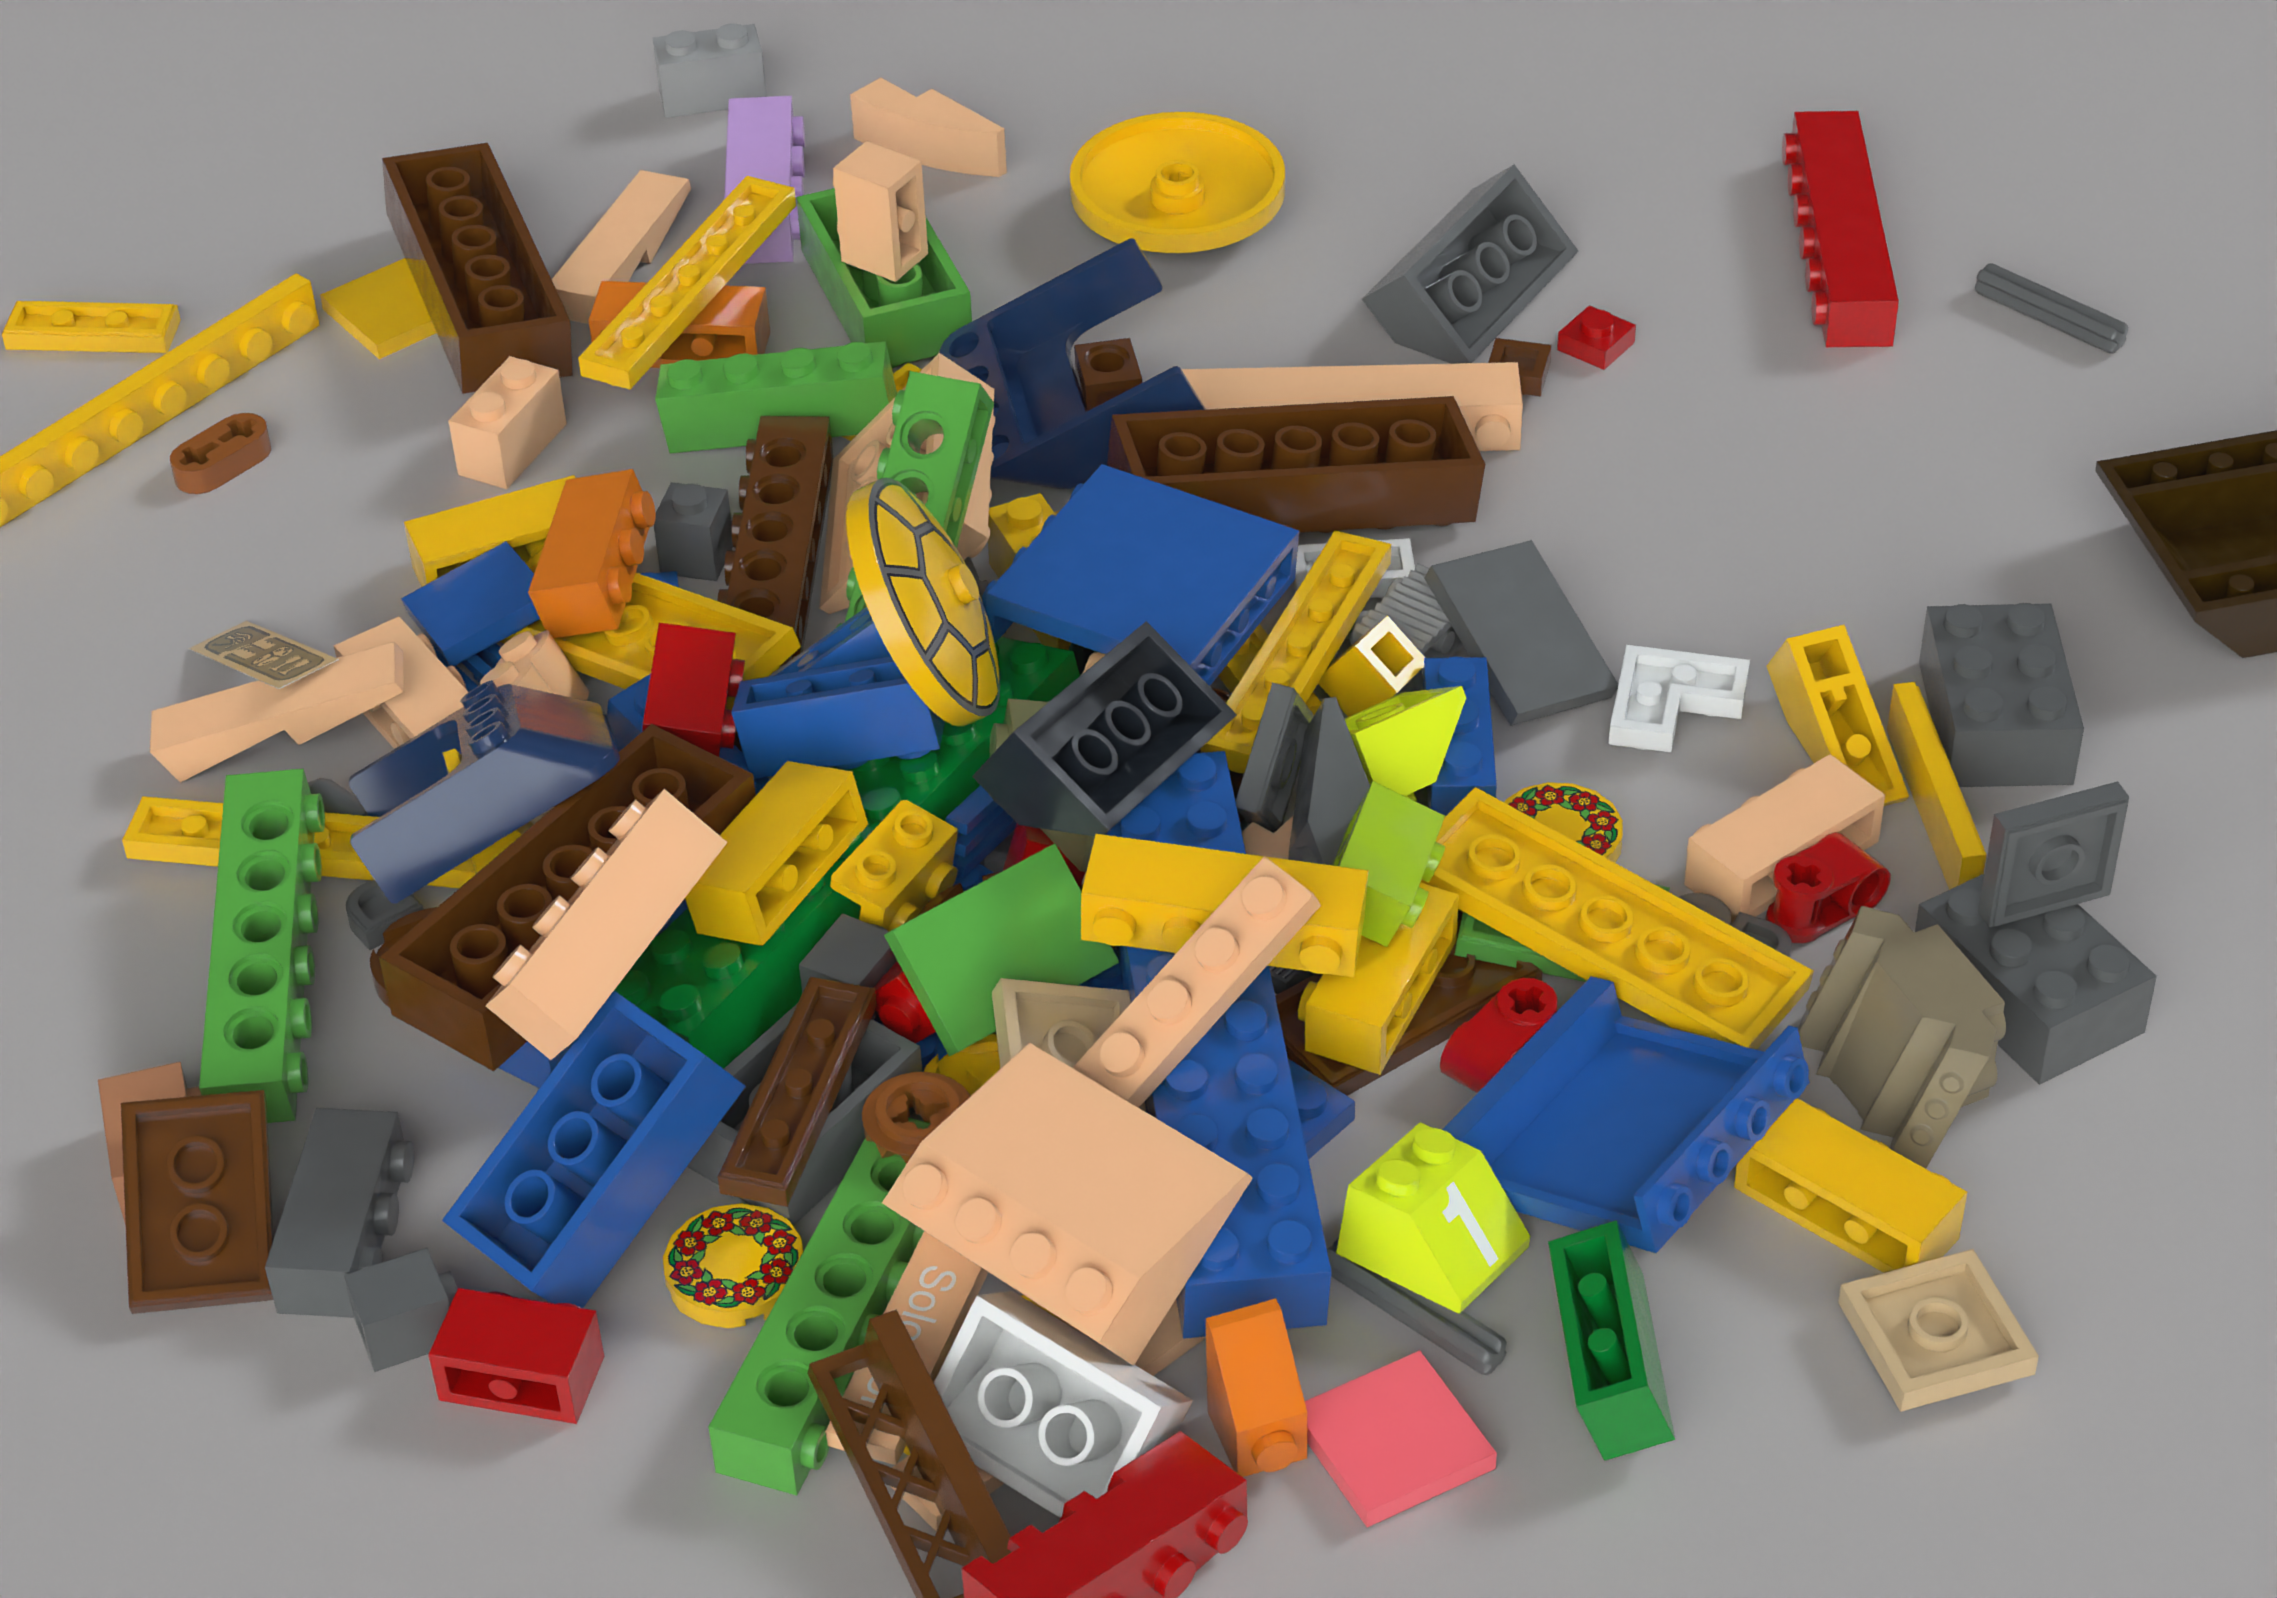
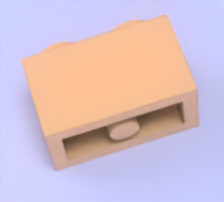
M865 141L833 168V186L836 196L837 232L840 240L841 261L896 282L928 255L922 161Z
M509 356L448 420L459 476L503 489H508L567 425L559 370Z

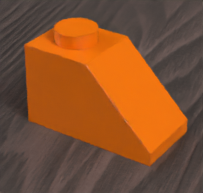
M1277 1299L1206 1318L1207 1412L1233 1470L1242 1477H1246L1263 1471L1275 1472L1293 1462L1307 1459V1409L1282 1310Z

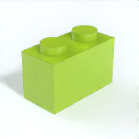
M1372 781L1350 819L1332 865L1369 870L1362 936L1387 947L1401 924L1409 928L1414 926L1425 905L1429 892L1420 888L1419 885L1421 880L1426 882L1431 880L1445 851V846L1436 842L1445 815Z

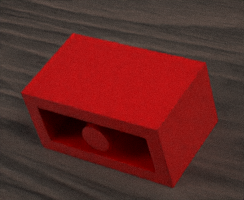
M659 622L642 732L653 724L718 757L720 748L733 749L736 727L731 713L732 710L726 709L727 698H736L740 681H743L745 660L733 659L736 633Z
M463 1288L457 1289L428 1354L439 1401L572 1424L578 1423L605 1357L596 1310L580 1308L570 1303L554 1304L512 1297L498 1291L481 1292Z

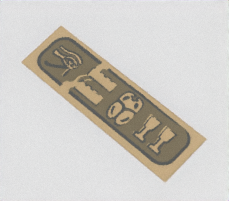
M244 621L188 648L277 689H281L339 660L249 621Z

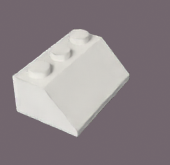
M1013 1291L976 1296L934 1381V1385L974 1464L1059 1518L1062 1517L1064 1503L1083 1491L1088 1492L1095 1498L1105 1494L1115 1471L1176 1434L1193 1402L1192 1399L1136 1365L1133 1366L1101 1344Z

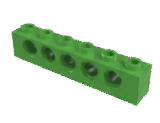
M910 371L906 389L899 390L894 400L892 420L896 427L890 448H884L880 455L877 479L891 478L896 480L914 494L928 492V500L925 506L933 514L957 548L994 402L980 383ZM934 434L944 435L942 444L936 451L929 454H920L921 445L929 436ZM853 567L847 580L846 594L850 603L845 622L867 607Z
M304 768L226 775L199 1089L201 1095L264 1090L267 1102L268 1123L296 1121L297 1093H305L308 1090L307 1060L304 1052H300L301 1039L310 1038L312 1033L311 1009L308 999L304 998V986L313 985L315 982L314 954L312 947L307 945L308 933H317L319 924L317 901L315 895L311 894V883L320 882L322 877L321 855L318 844L314 843V836L316 832H323L325 829V811L321 794H311Z
M908 1118L909 1122H914L918 1129H925L930 1125L928 1122ZM866 1138L864 1139L708 1426L715 1473L797 1496L810 1470H819L823 1465L829 1451L825 1431L830 1423V1419L807 1374L809 1364L864 1344L869 1319L884 1313L924 1230L882 1204L884 1198L906 1166L905 1161L900 1155L895 1154L882 1158L876 1144L866 1141ZM854 1372L833 1379L841 1396H843Z

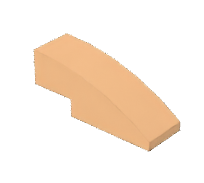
M880 77L850 94L854 139L862 143L869 141L922 161V165L936 169L1000 177L1007 173L1004 128L936 90L930 89L916 97Z

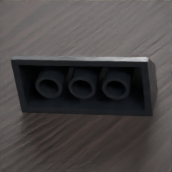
M1146 621L1018 727L972 777L1018 825L1094 837L1095 834L1105 835L1221 731L1237 714Z

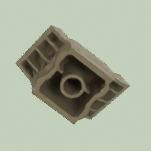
M1861 906L1845 938L1838 942L1831 964L1825 967L1819 980L1820 985L1818 989L1811 993L1807 1001L1806 1011L1798 1027L1802 1047L1824 1052L1816 1075L1830 1078L1834 1085L1836 1084L1856 1108L1859 1116L1863 1119L1860 1130L1893 1137L1890 1146L1891 1150L1926 1169L1960 1108L1987 1098L1990 1088L1997 1082L1998 1073L1995 1056L1998 1041L2004 1037L2006 1032V1021L2003 1013L2005 1001L1938 924L1913 932L1900 915Z

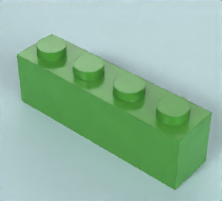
M886 341L875 343L852 342L836 347L816 349L794 348L787 352L758 355L743 353L728 358L699 361L684 359L675 363L661 364L655 401L669 453L671 454L746 446L748 439H756L760 416H829L831 437L858 435L896 397L897 390Z

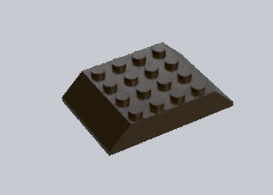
M2277 430L2097 461L2096 473L2194 622L2242 658L2277 652Z

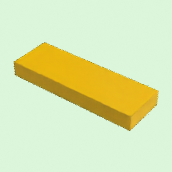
M16 301L2 332V338L6 350L168 353L181 319L178 306L174 304Z

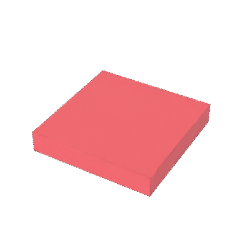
M1420 1350L1305 1401L1307 1409V1444L1367 1528L1496 1469L1497 1452Z

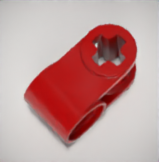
M1837 832L1829 834L1817 844L1793 856L1783 858L1776 864L1773 874L1774 886L1777 888L1776 900L1769 905L1765 920L1783 928L1789 935L1791 943L1814 941L1827 931L1856 917L1861 906L1874 909L1888 890L1891 882V873L1886 867L1843 834Z
M1520 978L1502 986L1500 991L1473 1018L1460 1025L1450 1036L1440 1059L1441 1073L1478 1093L1557 1012L1558 997L1554 989L1546 982L1535 978Z

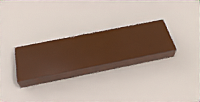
M815 977L809 978L717 1178L720 1194L788 1207L877 1007L875 988Z

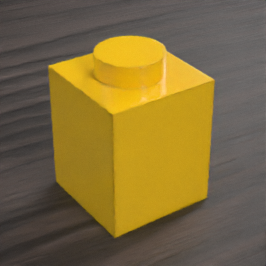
M1387 615L1342 653L1326 669L1318 684L1330 697H1336L1340 709L1349 717L1393 697L1424 667L1425 657Z

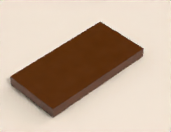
M1459 909L1457 921V939L1463 915V911ZM1456 941L1380 1075L1305 1051V1022L1298 1019V1008L1307 984L1311 981L1318 983L1323 975L1316 973L1275 995L1287 1057L1348 1096L1449 1039L1460 1025L1473 1018L1500 991L1502 986L1508 982L1520 978H1535L1542 981L1543 971L1530 962L1517 961L1516 968L1475 960V955L1467 954V958L1454 955Z

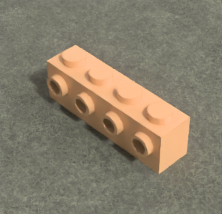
M665 789L645 807L635 799L624 810L609 829V832L617 840L608 852L605 853L597 847L572 875L571 880L580 886L568 902L559 895L532 926L541 935L529 951L522 945H519L493 975V978L502 986L486 1004V1007L550 1060L578 1038L728 843Z

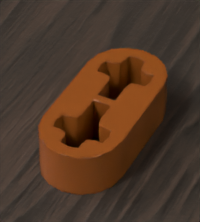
M254 413L234 414L180 444L170 455L175 485L179 490L189 494L208 493L262 462L269 456L272 450L266 421Z

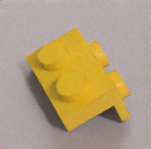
M902 800L832 874L830 886L836 892L861 905L859 920L868 924L879 925L890 932L918 917L921 910L931 899L953 886L958 873V869L953 866L958 829L912 802Z

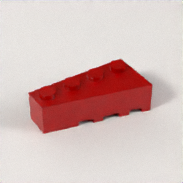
M1179 1431L1115 1471L1105 1494L1095 1498L1088 1492L1083 1491L1064 1503L1062 1517L1056 1525L1042 1533L1031 1524L1011 1536L1007 1546L1011 1553L992 1564L981 1555L962 1567L964 1598H1177L1189 1586L1196 1571L1217 1553L1225 1554L1229 1552L1243 1537L1248 1525L1247 1480L1182 1431Z

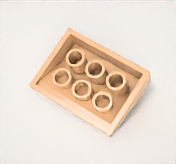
M940 353L919 372L980 383L994 402V388ZM895 398L833 459L819 609L828 614L849 607L850 601L847 598L846 587L853 564L846 531L847 504L853 492L878 480L877 467L880 455L884 448H890L896 427L892 420ZM993 410L957 550L963 560L967 557L974 558L985 547L990 536L988 516L989 503L992 497L990 473L994 459L992 431L995 425V416L993 415ZM934 434L929 436L922 443L920 454H929L936 451L942 444L944 435ZM916 493L915 495L923 504H926L929 493Z
M1028 1043L921 1141L882 1204L1134 1366L1253 1177L1035 1045Z

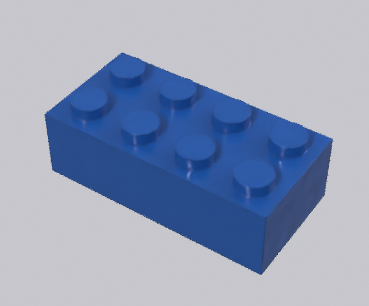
M613 991L562 1057L442 1221L543 1299L554 1304L570 1303L584 1308L746 1086L705 1054L616 991Z

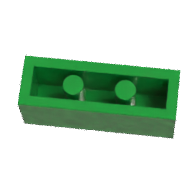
M1617 1220L1548 1241L1576 1408L1604 1461L1675 1440L1644 1276Z

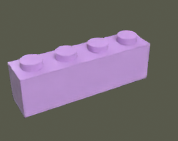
M792 96L729 99L724 199L746 176L794 187L795 197L804 195L802 179L805 177L803 148H805L803 116L793 115ZM797 200L796 207L744 264L793 262L794 240H800Z

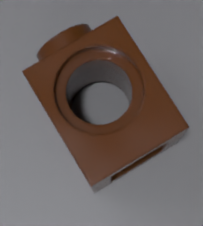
M1130 338L1074 345L1075 373L1087 411L1143 383Z

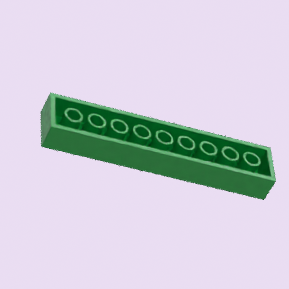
M1000 637L995 643L1000 671V698L992 714L966 726H955L945 721L940 749L931 750L924 756L915 759H900L897 756L869 760L865 764L853 769H840L853 772L868 825L763 946L697 934L689 909L687 908L661 934L652 940L651 944L641 954L614 991L724 1069L799 1002L802 995L799 964L841 914L859 920L861 905L831 888L832 874L902 800H908L945 821L946 817L980 786L972 776L990 758L989 750L992 727L994 723L1003 724L1008 699L1050 702L1080 677L1074 652L1045 646L1041 643H1030Z

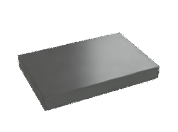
M1532 540L1435 564L1428 570L1424 579L1469 656L1487 657L1489 690L1510 726L1612 698L1618 689L1616 679Z

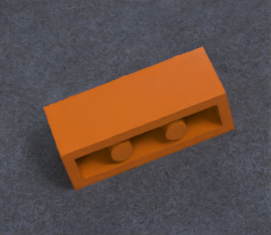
M601 281L588 320L591 342L598 337L648 282ZM725 285L651 368H660L661 364L675 363L684 359L699 361L728 358L743 353L751 355L765 354L770 335L766 287Z
M633 469L567 479L528 590V594L545 630H548L554 639L619 628L625 605L632 598V583L638 564H641L644 559V544L649 528L655 524L656 519L652 496L648 491H642Z

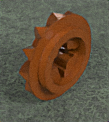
M911 1072L895 1076L876 1087L865 1101L862 1111V1122L866 1141L876 1144L882 1158L898 1154L907 1164L921 1141L971 1096L960 1083L942 1074ZM913 1107L917 1115L920 1114L922 1119L930 1121L928 1128L918 1129L914 1122H909V1108Z

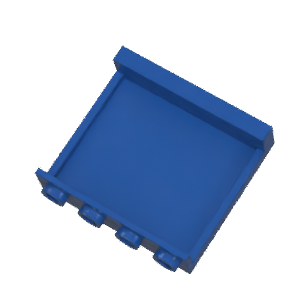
M1101 464L1084 484L1079 483L1075 487L1069 501L1058 514L1050 515L1047 518L1041 533L1027 548L1022 547L1019 549L1012 565L998 581L992 580L986 587L982 596V602L989 620L994 643L1015 622L1106 655L1147 621L1210 686L1295 580L1299 530Z
M1591 976L1442 1130L1450 1133L1455 1139L1481 1150L1516 1212L1579 1231L1617 1220L1630 1246L1657 1253L1674 1233L1687 1223L1691 1214L1718 1184H1721L1727 1178L1730 1171L1753 1145L1765 1136L1770 1126L1788 1106L1801 1096L1806 1086L1810 1083L1809 1068L1804 1059L1798 1027L1788 1025L1764 1052L1622 1016L1614 982Z

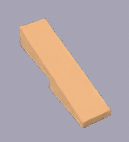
M640 170L551 279L571 321L589 324L588 320L601 281L629 282L639 262L651 264L691 190L689 179Z
M390 642L338 657V661L281 689L258 680L153 710L151 715L150 753L181 783L283 730L300 745L403 693V651L395 642Z

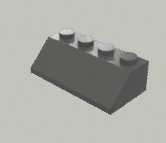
M1514 164L1473 188L1362 300L1394 343L1451 364L1472 363L1577 254L1578 249Z

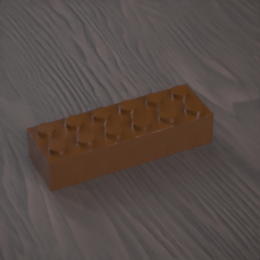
M481 143L382 158L387 216L462 394L476 392L509 356L559 370L560 378L573 376L570 318L489 144Z
M1454 396L1114 414L1111 420L1107 466L1299 530V533H1333L1334 530L1369 528L1387 530L1402 526H1447L1452 523L1476 522L1486 465Z
M651 724L619 751L620 759L610 771L557 804L379 957L391 1014L486 1068L495 1071L519 1050L527 1040L486 1007V1004L502 986L493 978V975L519 945H522L529 951L541 935L532 926L559 895L567 902L580 886L571 880L572 875L597 847L605 853L608 852L617 840L609 832V829L624 810L635 799L645 807L665 789L720 836L756 796L753 774Z

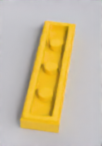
M1915 682L1893 684L1887 732L1950 890L1984 874L1987 854L1919 686H1916Z

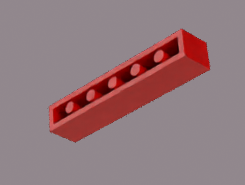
M1859 111L1794 112L1792 133L1783 134L1782 161L1783 165H1789L1788 194L1789 196H1795L1793 207L1794 226L1801 227L1799 236L1800 258L1807 259L1805 283L1807 292H1813L1811 304L1813 325L1822 326L1826 348L1893 347L1899 299Z

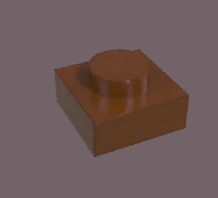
M1495 338L1488 363L1518 362L1521 394L1541 397L1551 363V345Z

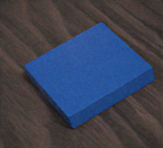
M507 541L401 598L409 616L449 666L458 665L540 619L528 594L534 573Z

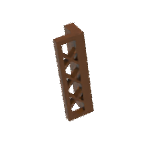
M897 1309L869 1319L864 1344L809 1364L807 1374L916 1598H940L929 1576L937 1556L965 1566L981 1555L994 1564L1011 1553L1007 1549L1008 1540L1011 1536ZM868 1367L879 1389L872 1409L842 1398L833 1379ZM885 1403L892 1416L881 1412ZM854 1421L865 1425L861 1435ZM874 1429L900 1436L905 1441L910 1456L903 1472L873 1461L866 1446ZM915 1466H917L923 1479L912 1476ZM885 1484L896 1488L892 1498ZM905 1492L936 1504L942 1519L935 1536L904 1525L898 1513V1508ZM947 1529L949 1530L955 1544L943 1540L947 1532ZM917 1549L928 1552L924 1564ZM964 1593L953 1598H964Z

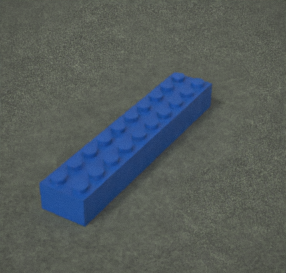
M1225 751L1195 753L1105 835L1246 854ZM1121 945L1116 946L1123 989L1129 991L1131 1003L1172 959L1175 953ZM1266 966L1145 1100L1146 1113L1253 1177L1176 1298L1183 1339L1206 1337V1318L1275 1298L1281 1307L1286 1329L1327 1325L1331 1267L1269 966Z

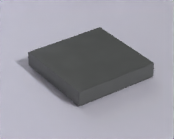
M1273 682L1236 798L1237 811L1249 824L1255 822L1274 833L1283 824L1300 769L1305 730L1314 716L1294 688Z
M2118 781L1994 814L1978 913L1989 928L2110 895L2129 802V795Z

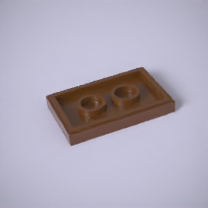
M264 1090L121 1103L128 1301L131 1313L137 1314L273 1300L265 1270L274 1235L267 1102Z

